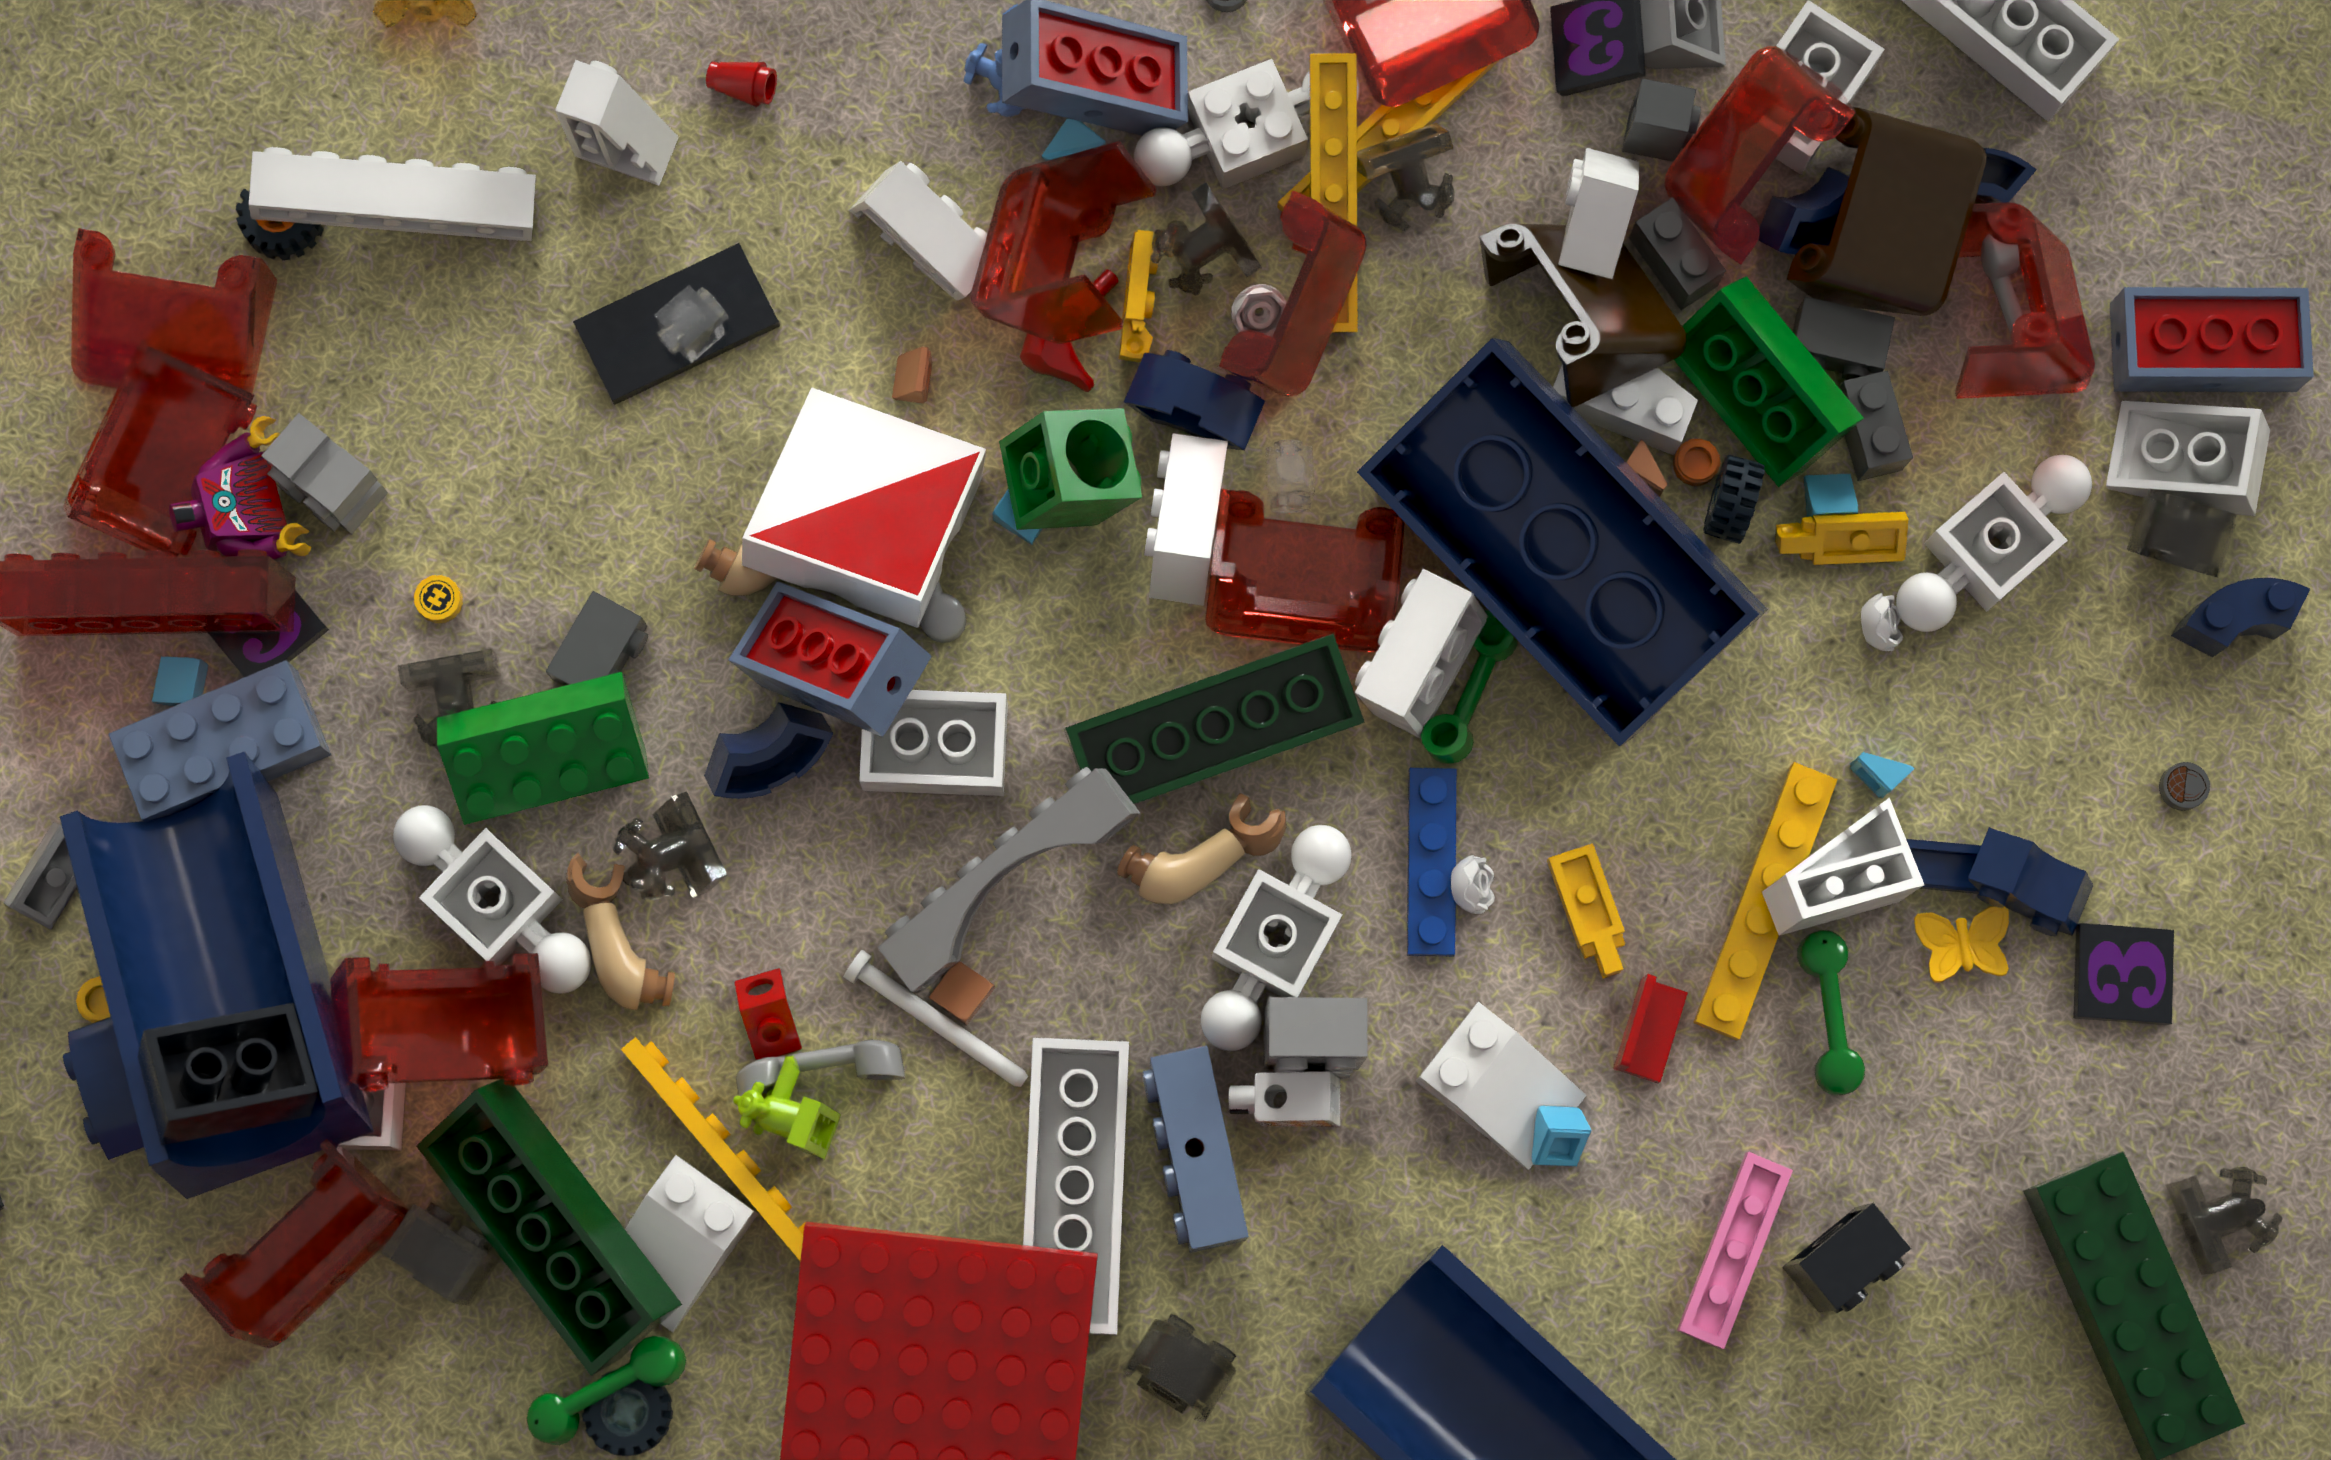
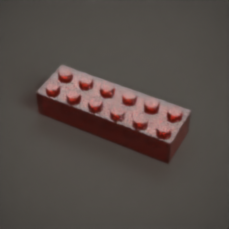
M257 549L239 550L238 556L220 557L219 552L211 550H195L191 552V557L174 558V554L165 551H148L144 553V558H127L126 554L119 552L98 553L97 559H80L79 555L73 553L51 554V560H34L33 556L27 554L4 555V561H0V627L16 636L294 632L296 577L282 567L280 562L267 556V552Z

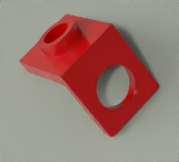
M780 968L736 980L734 983L739 1010L755 1059L778 1057L801 1050V1041L787 1001ZM763 984L773 985L766 993L760 995L748 994L756 986Z

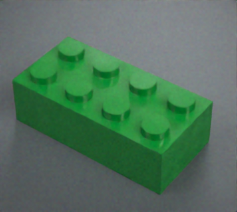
M1747 276L1721 288L1682 325L1686 332V348L1674 361L1755 460L1765 465V472L1778 488L1806 471L1864 419Z
M623 672L437 718V747L464 825L649 779L646 749Z

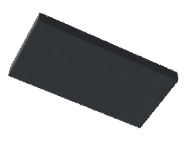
M740 243L573 321L614 405L780 327L779 321Z

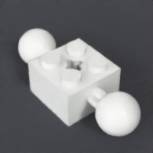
M1269 59L1189 91L1188 114L1195 129L1184 134L1167 127H1159L1146 132L1137 142L1134 151V162L1138 173L1143 179L1153 185L1170 186L1186 176L1193 159L1207 155L1223 190L1305 157L1308 138L1299 117L1310 113L1309 71L1305 75L1302 87L1287 92L1273 60ZM1357 78V101H1358V99H1359V94H1360V85H1359V81H1358V78ZM1244 120L1252 121L1255 123V127L1248 128L1246 123L1239 124V122Z
M2055 455L2045 459L2033 473L2031 481L2032 492L2027 496L2005 472L1993 480L1939 527L1924 543L1945 568L1938 574L1929 572L1915 574L1901 585L1896 597V607L1902 621L1910 628L1921 632H1932L1944 627L1955 614L1957 606L1956 595L1963 588L1971 594L1986 612L1990 610L2068 541L2046 516L2051 512L2056 514L2071 513L2085 504L2092 489V478L2085 464L2069 455ZM1996 537L2001 544L1996 548L1989 540Z
M427 805L416 806L407 810L399 817L393 832L394 845L402 858L414 865L429 866L434 864L442 872L419 898L488 963L498 968L521 945L531 955L530 970L532 976L543 989L552 993H569L579 988L586 981L591 970V955L585 943L572 934L562 932L550 934L540 924L563 899L487 828L462 852L454 844L455 830L450 818L440 809ZM489 890L495 894L501 891L498 896L500 901L494 907H486L488 902L484 895Z
M1315 825L1305 829L1297 836L1291 850V860L1296 873L1289 885L1260 869L1256 872L1216 945L1211 958L1240 974L1232 990H1225L1215 994L1203 1007L1201 1028L1207 1040L1215 1047L1226 1051H1237L1249 1046L1256 1039L1262 1022L1257 1002L1265 988L1280 997H1299L1343 915L1314 899L1321 885H1328L1338 881L1347 872L1351 863L1350 844L1343 833L1336 828L1328 825ZM1277 927L1283 928L1285 930L1283 938L1289 943L1287 945L1278 944L1276 947L1268 944L1269 938L1263 933L1266 930L1274 932Z

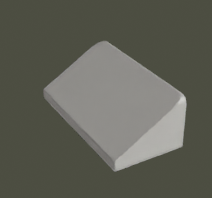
M52 823L4 901V904L50 930L77 888L63 829L60 824Z

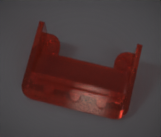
M1323 0L1349 53H1356V67L1371 96L1379 104L1388 107L1402 105L1523 50L1536 40L1539 33V20L1531 0H1375L1368 4L1366 0Z
M79 228L73 251L71 367L74 374L81 381L91 385L224 407H236L245 403L254 390L277 285V278L263 259L246 255H237L229 258L218 269L215 287L114 271L115 248L112 242L101 232Z

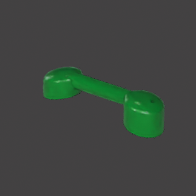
M1484 610L1488 617L1473 645L1479 653L1478 659L1453 715L1441 714L1433 717L1425 724L1421 733L1422 744L1433 759L1440 763H1457L1466 758L1472 751L1474 740L1468 725L1496 662L1511 656L1518 645V640L1489 610Z
M1819 930L1808 934L1801 940L1797 948V959L1800 967L1807 974L1819 978L1829 1050L1819 1057L1815 1065V1078L1823 1091L1831 1095L1842 1096L1854 1092L1860 1087L1865 1077L1863 1059L1857 1052L1848 1048L1838 973L1845 967L1848 961L1849 950L1846 942L1840 935L1830 930Z
M663 1336L644 1338L632 1350L630 1362L567 1397L553 1393H545L538 1396L528 1409L527 1425L529 1431L534 1438L551 1445L568 1443L575 1436L579 1428V1412L638 1379L649 1385L661 1387L672 1384L679 1379L686 1364L684 1350L678 1343Z

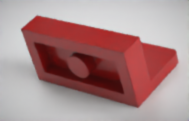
M1647 974L1640 979L1613 1069L1659 1084L1665 1070L1688 992L1656 982V976Z

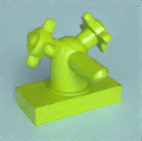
M786 1055L773 1090L771 1089L767 1092L765 1098L762 1096L764 1090L762 1082H755L751 1090L733 1098L734 1104L738 1105V1111L742 1115L739 1124L747 1129L753 1119L756 1122L753 1128V1132L756 1135H761L764 1130L786 1138L787 1143L805 1153L825 1160L841 1114L819 1101L804 1096L801 1103L790 1100L800 1070L795 1056Z

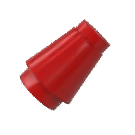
M712 61L706 73V86L709 89H714L749 105L758 107L760 104L768 105L773 100L777 86V73L774 68L767 67L765 62L719 63Z

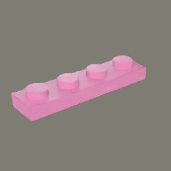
M1751 1152L1745 1153L1676 1331L1716 1348H1725L1793 1170Z

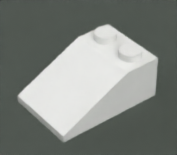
M2122 401L2106 482L2107 489L2209 513L2255 516L2270 435V428L2262 409Z
M1480 1002L1472 1008L1416 1080L1419 1085L1527 1170L1533 1165L1531 1160L1535 1119L1539 1106L1577 1108L1586 1097L1583 1091L1517 1031Z
M677 1155L674 1156L647 1193L625 1228L636 1245L682 1303L677 1310L661 1323L671 1332L675 1331L759 1215Z

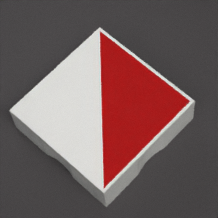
M811 388L743 535L742 566L804 588L819 589L833 593L857 607L918 628L941 576L946 550L954 536L960 531L981 482L986 449Z

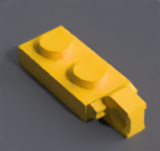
M1135 231L1130 243L1118 358L1120 360L1141 362L1144 353H1149L1153 340L1152 335L1144 327L1146 324L1144 318H1152L1155 292L1147 291L1149 274L1156 275L1160 253L1159 247H1152L1153 231Z
M1906 512L1813 515V517L1802 518L1801 524L1797 522L1776 525L1775 543L1780 554L1799 553L1800 559L1812 560L1813 565L1903 561L1906 556L1909 518Z
M1593 843L1549 857L1547 863L1577 947L1578 949L1581 948L1584 959L1592 956L1595 957L1602 979L1621 973L1624 968L1616 948L1625 946L1622 935L1625 930Z

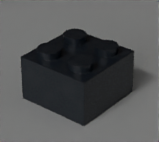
M1873 1202L1852 1209L1782 1268L1819 1313L1835 1311L1837 1314L1842 1310L1848 1312L1868 1296L1864 1287L1870 1282L1875 1283L1880 1279L1884 1282L1896 1274L1905 1265L1901 1257L1911 1248Z

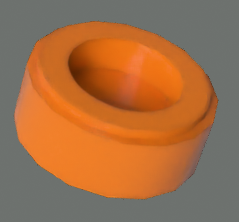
M1690 439L1684 442L1677 449L1673 459V469L1677 477L1683 483L1691 486H1702L1709 483L1716 476L1720 467V455L1716 447L1703 439Z

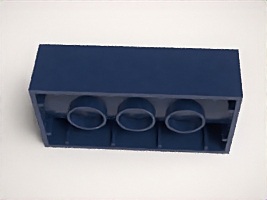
M1491 338L1357 471L1619 747L1636 736L1699 672L1768 611L1758 598L1509 341Z
M245 751L226 758L229 774L219 789L203 801L177 813L147 822L128 823L95 820L83 815L78 810L59 817L148 1164L186 1199L374 1132L278 795ZM294 1003L319 1090L311 1115L309 1117L161 1146L137 1057L144 1030Z
M1444 1245L1433 1249L1305 1391L1314 1402L1377 1460H1676Z

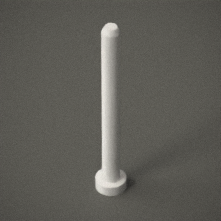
M861 950L852 961L843 976L848 981L854 984L857 979H860L1013 1086L1021 1087L1028 1078L1025 1070L869 963L872 959L871 955Z

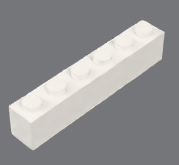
M270 147L264 149V152H252L249 210L251 219L532 241L536 175L526 174L525 170L516 167H503L499 169V172L480 170V167L469 163H457L452 165V168L435 167L432 162L422 159H410L405 164L387 163L385 158L374 155L360 156L358 160L340 159L339 155L327 151L313 152L311 156L292 155V152L288 149Z

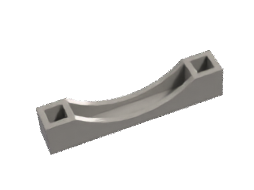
M1086 767L1076 773L1065 784L1069 791L1056 801L1049 797L1037 805L1029 813L1033 819L1020 831L1016 827H1012L993 842L997 850L983 861L979 856L969 861L956 873L960 878L958 882L948 890L941 886L931 892L921 901L924 909L911 920L906 915L885 931L888 939L877 948L911 992L926 989L960 961L965 937L976 911L989 892L1010 871L1031 857L1056 847L1072 844L1105 843L1141 814L1106 768H1095L1091 772Z

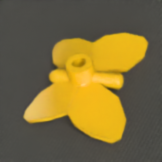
M2005 906L2004 908L1987 907L1974 916L1969 930L1965 918H1958L1956 920V931L1949 919L1933 912L1918 913L1914 917L1915 932L1923 946L1932 951L1928 965L1930 978L1934 982L1941 983L1957 973L1961 965L1967 972L1972 970L1974 964L1984 973L1999 977L2007 974L2009 968L2006 957L1998 946V943L2005 937L2009 925V909Z

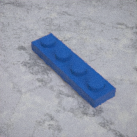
M1410 767L1408 771L1407 956H1455L1456 903L1451 890V874L1456 866L1457 769Z

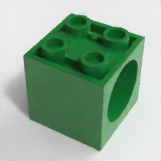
M1124 408L1043 411L999 441L1017 530L1098 525L1142 498L1141 476L1136 469L1131 445L1132 432L1127 425ZM1068 459L1076 467L1081 480L1076 476V474L1071 469Z

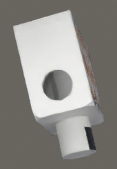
M1331 1072L1255 1073V1085L1230 1086L1229 1111L1230 1114H1255V1122L1262 1126L1340 1127V1079ZM1279 1092H1286L1287 1100L1282 1107H1274L1273 1100L1275 1095Z

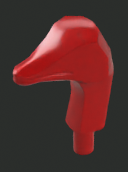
M1106 269L1092 283L1089 281L1080 285L1041 311L1025 337L1020 353L1023 365L1036 374L1047 375L1070 382L1085 392H1089L1095 386L1094 380L1086 372L1074 351L1071 333L1074 325L1080 319L1104 304L1106 301L1104 296L1119 283L1117 276L1111 270Z

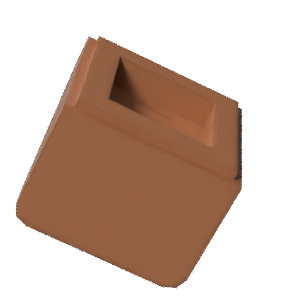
M919 347L898 357L892 393L893 399L923 404L927 402L933 363L929 347Z
M1641 439L1626 463L1660 497L1667 486V482L1647 445Z
M959 961L949 969L929 998L967 1026L993 992L995 986Z

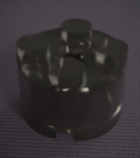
M2149 489L2147 497L2143 498L2126 550L2218 578L2236 526L2234 522L2237 514Z
M1170 1314L1168 1319L1164 1320L1154 1319L1124 1367L1123 1372L1129 1377L1136 1371L1141 1375L1137 1385L1144 1391L1182 1414L1187 1406L1198 1411L1194 1420L1206 1422L1236 1373V1369L1232 1365L1236 1355L1216 1341L1212 1340L1207 1345L1194 1337L1192 1334L1195 1328L1176 1315Z

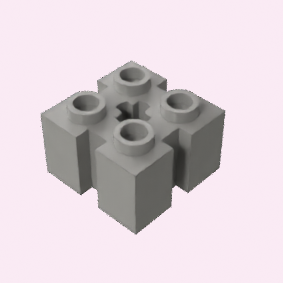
M300 413L294 417L261 455L272 467L267 474L278 483L277 486L298 503L306 498L303 504L314 512L313 515L334 532L341 526L352 535L388 493L382 484L377 481L378 479L371 470L345 449L334 443L325 433Z

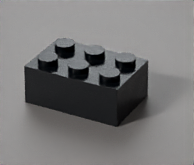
M294 1003L153 1028L143 1032L137 1057L161 1146L309 1117L311 1115L319 1090Z

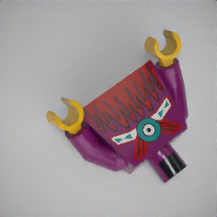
M266 416L256 418L251 424L250 433L246 432L224 445L199 468L198 475L194 477L191 486L193 500L169 505L170 519L175 532L201 528L207 550L219 551L222 556L251 566L286 556L287 551L297 556L309 554L311 550L309 545L306 543L294 545V541L299 535L308 534L310 531L298 523L287 525L276 482L267 474L271 470V466L261 456L265 451L259 452L261 445L269 447L280 435V433H274L267 439L264 437L265 428L275 423V419Z

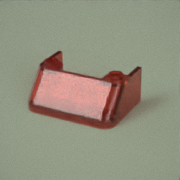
M1120 141L1026 166L1014 171L1005 179L999 190L970 295L971 303L983 317L1055 344L1072 342L1123 328L1124 321L1085 274L1070 278L1079 241L1097 238L1105 234L1111 226L1117 206L1156 195V187Z
M2011 202L1974 204L1959 257L1981 256L1982 241L1988 234L2001 243L2018 244L2019 261L2031 313L2020 316L2014 322L2011 330V345L1968 347L1955 390L1956 399L2064 394L2084 390L2091 381L2095 362L2068 247L2030 210L2020 204Z
M328 1139L320 1145L325 1153L315 1161L311 1168L314 1173L310 1179V1184L314 1188L244 1255L234 1253L228 1256L226 1253H222L203 1269L205 1276L203 1278L185 1273L179 1279L230 1337L265 1348L277 1346L300 1327L403 1228L410 1219L411 1210L347 1149Z

